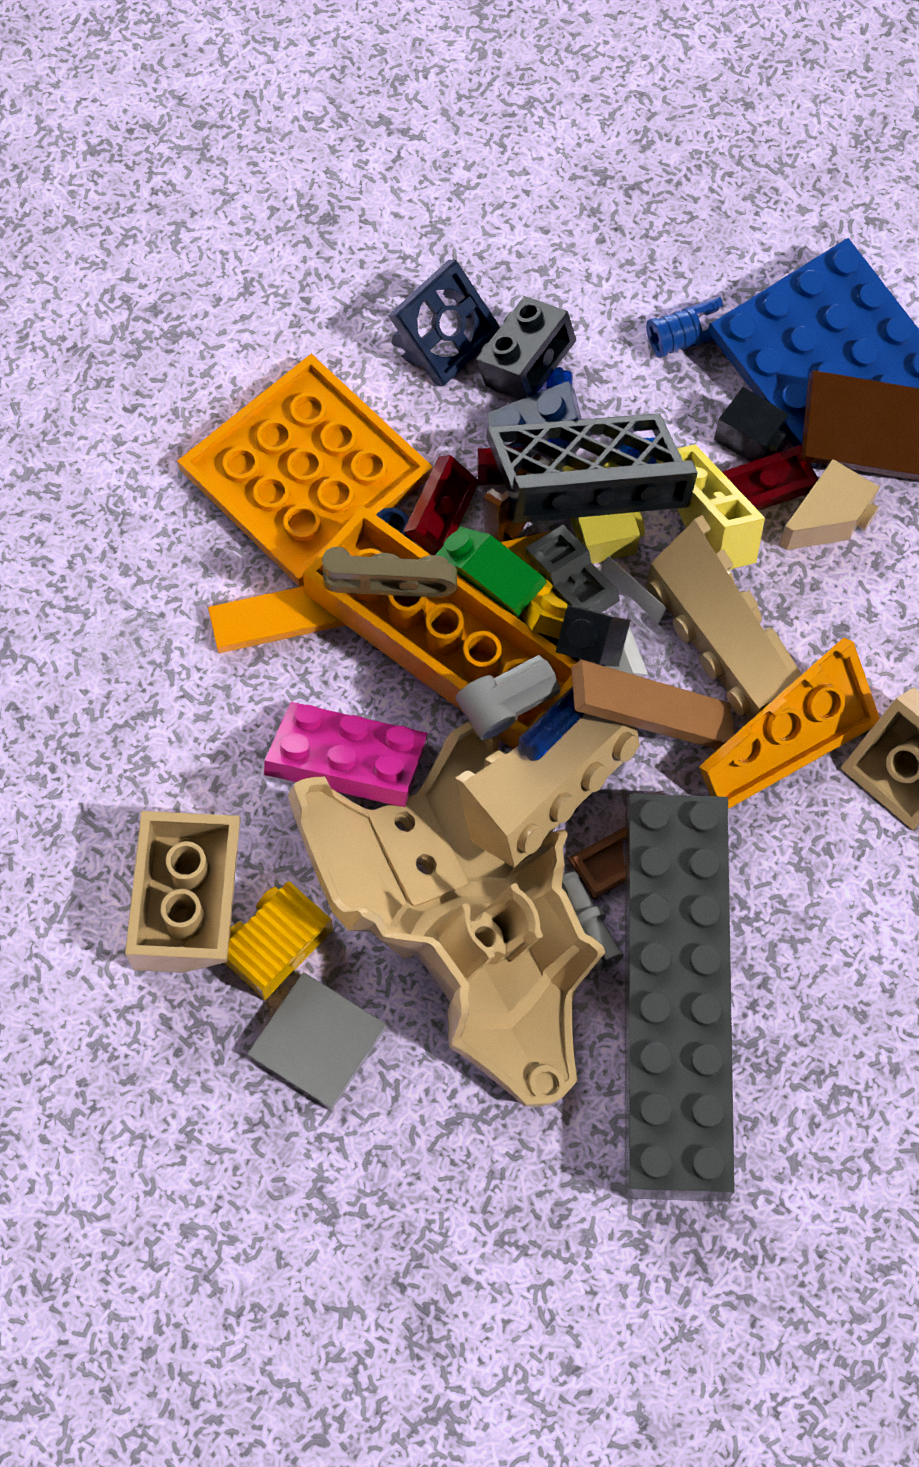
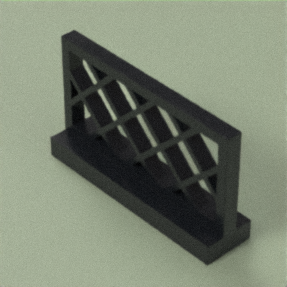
M660 413L488 427L486 439L510 497L508 512L513 524L687 508L690 505L698 472L692 460L683 461ZM652 430L656 438L651 442L633 434V432ZM603 434L614 440L608 446L590 436ZM561 438L571 444L566 449H563L547 440ZM516 441L527 447L520 453L505 446L503 442ZM624 444L642 452V454L636 459L618 449ZM579 448H582L599 457L593 463L575 453ZM536 452H539L555 461L548 466L531 457ZM651 457L663 462L647 464ZM610 461L621 467L604 468L603 466ZM564 465L576 469L575 471L560 472ZM521 468L532 473L529 475L516 476V473Z

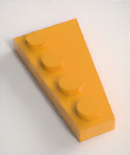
M843 637L699 766L710 796L728 797L729 809L870 730L877 723L880 717L854 641Z

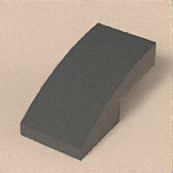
M564 525L559 526L525 547L526 554L536 569L553 585V592L567 605L603 612L620 601L618 589L591 563L589 550Z

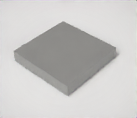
M303 972L255 1041L247 1056L332 1111L387 1029V1024Z

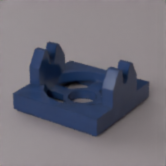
M456 259L447 260L388 315L398 330L392 337V345L405 351L401 357L411 365L423 367L437 386H445L480 353L482 347L492 339L500 328V325ZM444 290V297L455 300L457 304L455 306L445 305L436 291ZM425 302L433 314L431 320L432 328L421 338L418 333L417 318L420 307ZM447 310L452 311L458 320L457 330L451 336H447L441 331L439 322L441 315ZM466 318L472 319L469 340L464 334ZM443 340L451 341L459 353L454 356L442 357L432 353L430 350Z

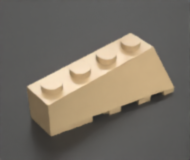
M703 515L695 518L651 562L646 587L647 591L665 605L673 616V626L681 640L685 643L691 641L701 654L699 660L706 674L711 679L718 677L727 689V700L734 712L739 716L745 714L751 720L802 674L775 630L771 627L763 630L761 627L762 617L757 601L750 590L747 592L739 591L736 587L730 568L734 565L724 549L715 553L704 535L711 528Z
M572 702L550 716L547 728L541 732L530 729L519 736V746L507 754L498 750L485 758L484 769L476 774L467 770L457 776L455 779L471 842L515 868L526 856L536 852L543 840L560 823L569 820L575 809L592 792L598 791L604 785L606 779L623 762L629 761L634 756L637 748L640 746L637 727L575 711V705Z

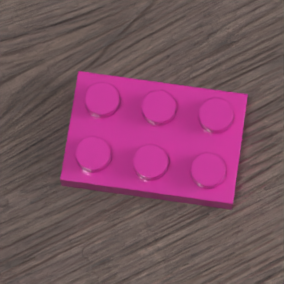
M290 702L265 758L264 775L292 782L325 776L330 788L336 792L405 807L425 751L428 733L405 726H396L365 719L357 715L321 709L313 705Z

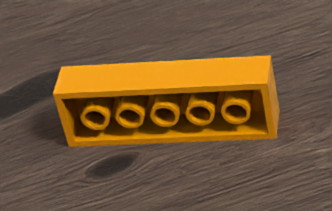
M363 505L303 572L304 589L307 597L462 712L463 710L455 697L461 689L471 682L487 675L496 678L537 655L547 660L555 672L557 682L561 688L560 693L517 716L516 722L499 734V739L512 749L519 746V736L530 729L541 732L547 728L550 716L574 701L571 667L578 662L570 656L555 652L556 646L539 633L533 632L528 625L458 574L456 591L444 597L336 593L327 589L323 579L322 558L326 550L331 547H342L351 556L372 557L378 553H391L402 559H421L424 556L430 555Z

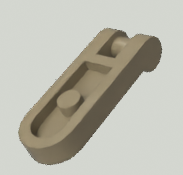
M337 546L326 550L322 558L324 584L327 589L336 593L444 597L453 594L457 589V569L442 556L428 555L421 559H402L391 553H378L372 557L351 556L346 549Z

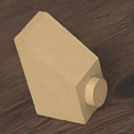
M833 459L786 524L779 546L790 550L846 541L851 538L858 527L865 531L879 510V507L873 503L880 487Z

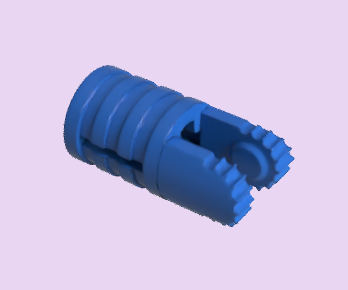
M721 297L683 308L681 311L661 316L658 319H649L646 323L647 337L656 356L661 358L667 356L668 353L677 352L679 349L683 350L690 346L695 347L713 341L707 329L702 331L699 316L710 315L724 306Z

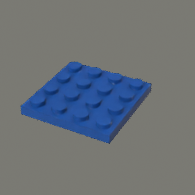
M849 238L844 239L710 323L707 329L709 335L752 392L788 413L784 432L788 434V440L794 447L802 445L808 375L813 370L919 388V328ZM811 463L813 468L819 465L817 463Z

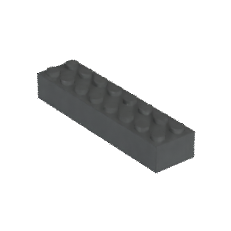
M630 794L625 811V1199L727 1202L735 1192L728 797Z

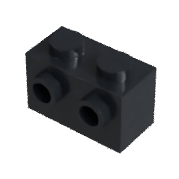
M524 296L515 309L508 313L502 326L492 339L482 347L479 356L476 358L485 386L517 400L538 393L577 341L568 311Z

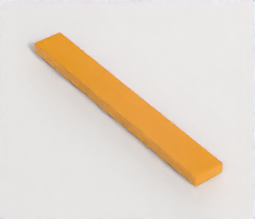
M551 531L501 543L539 573L526 554L525 547ZM304 586L208 607L218 654L345 626L344 623L307 597Z

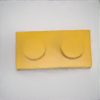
M546 580L545 586L520 615L533 632L559 639L567 604L556 596L552 591L553 585Z

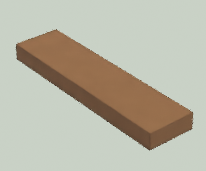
M580 660L571 667L575 711L717 750L734 736L731 705L729 702L585 660Z

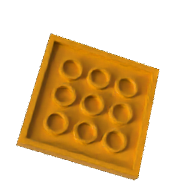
M312 353L177 460L179 470L299 587L304 584L303 572L362 505L375 515L385 508H395L425 483L433 470V466Z

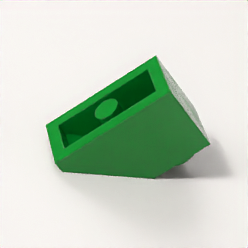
M460 526L455 533L451 534L446 539L444 546L436 554L446 558L448 563L455 566L460 577L515 616L521 614L547 583L540 573L492 535Z

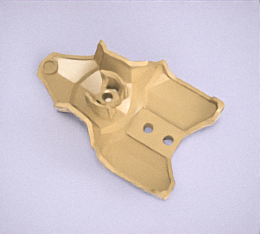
M470 722L453 730L444 740L442 748L426 779L417 793L408 797L405 807L388 804L375 810L365 809L330 788L325 776L297 781L289 791L288 799L303 843L332 913L348 931L374 933L403 959L415 955L418 956L450 1001L447 1011L450 1049L483 1071L523 1106H548L565 1096L578 1081L572 1032L574 995L578 985L604 955L605 948L593 937L584 933L567 893L562 889L565 865L563 846L568 836L564 829L552 831L543 840L539 849L533 854L526 856L515 868L471 842L455 778L467 770L476 774L484 769L485 758L499 750V735L487 740H480ZM395 822L402 823L406 828V832L398 829ZM416 861L427 869L428 875L418 870Z

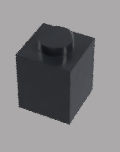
M742 387L718 419L714 440L750 462L767 457L768 454L778 453L788 438V434L784 432L788 413Z
M567 605L555 652L600 665L619 667L631 620L587 608Z

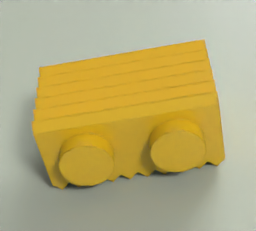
M287 881L280 889L276 886L270 888L256 905L258 911L246 924L239 921L230 928L228 960L225 964L265 1001L334 931L332 919L290 881Z

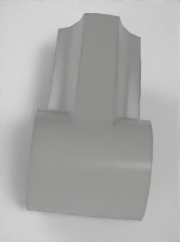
M537 655L496 678L487 675L471 682L457 693L455 699L480 740H487L499 735L516 722L517 716L557 696L561 688L557 682L555 672L548 661Z

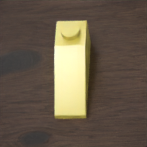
M696 444L677 448L683 461L692 460L698 472L689 507L677 508L685 528L695 518L703 515L711 528L704 535L715 553L723 549L725 550L734 565L730 570L756 563L765 517Z

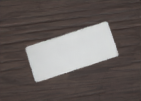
M608 556L600 572L618 589L619 595L656 628L666 607Z

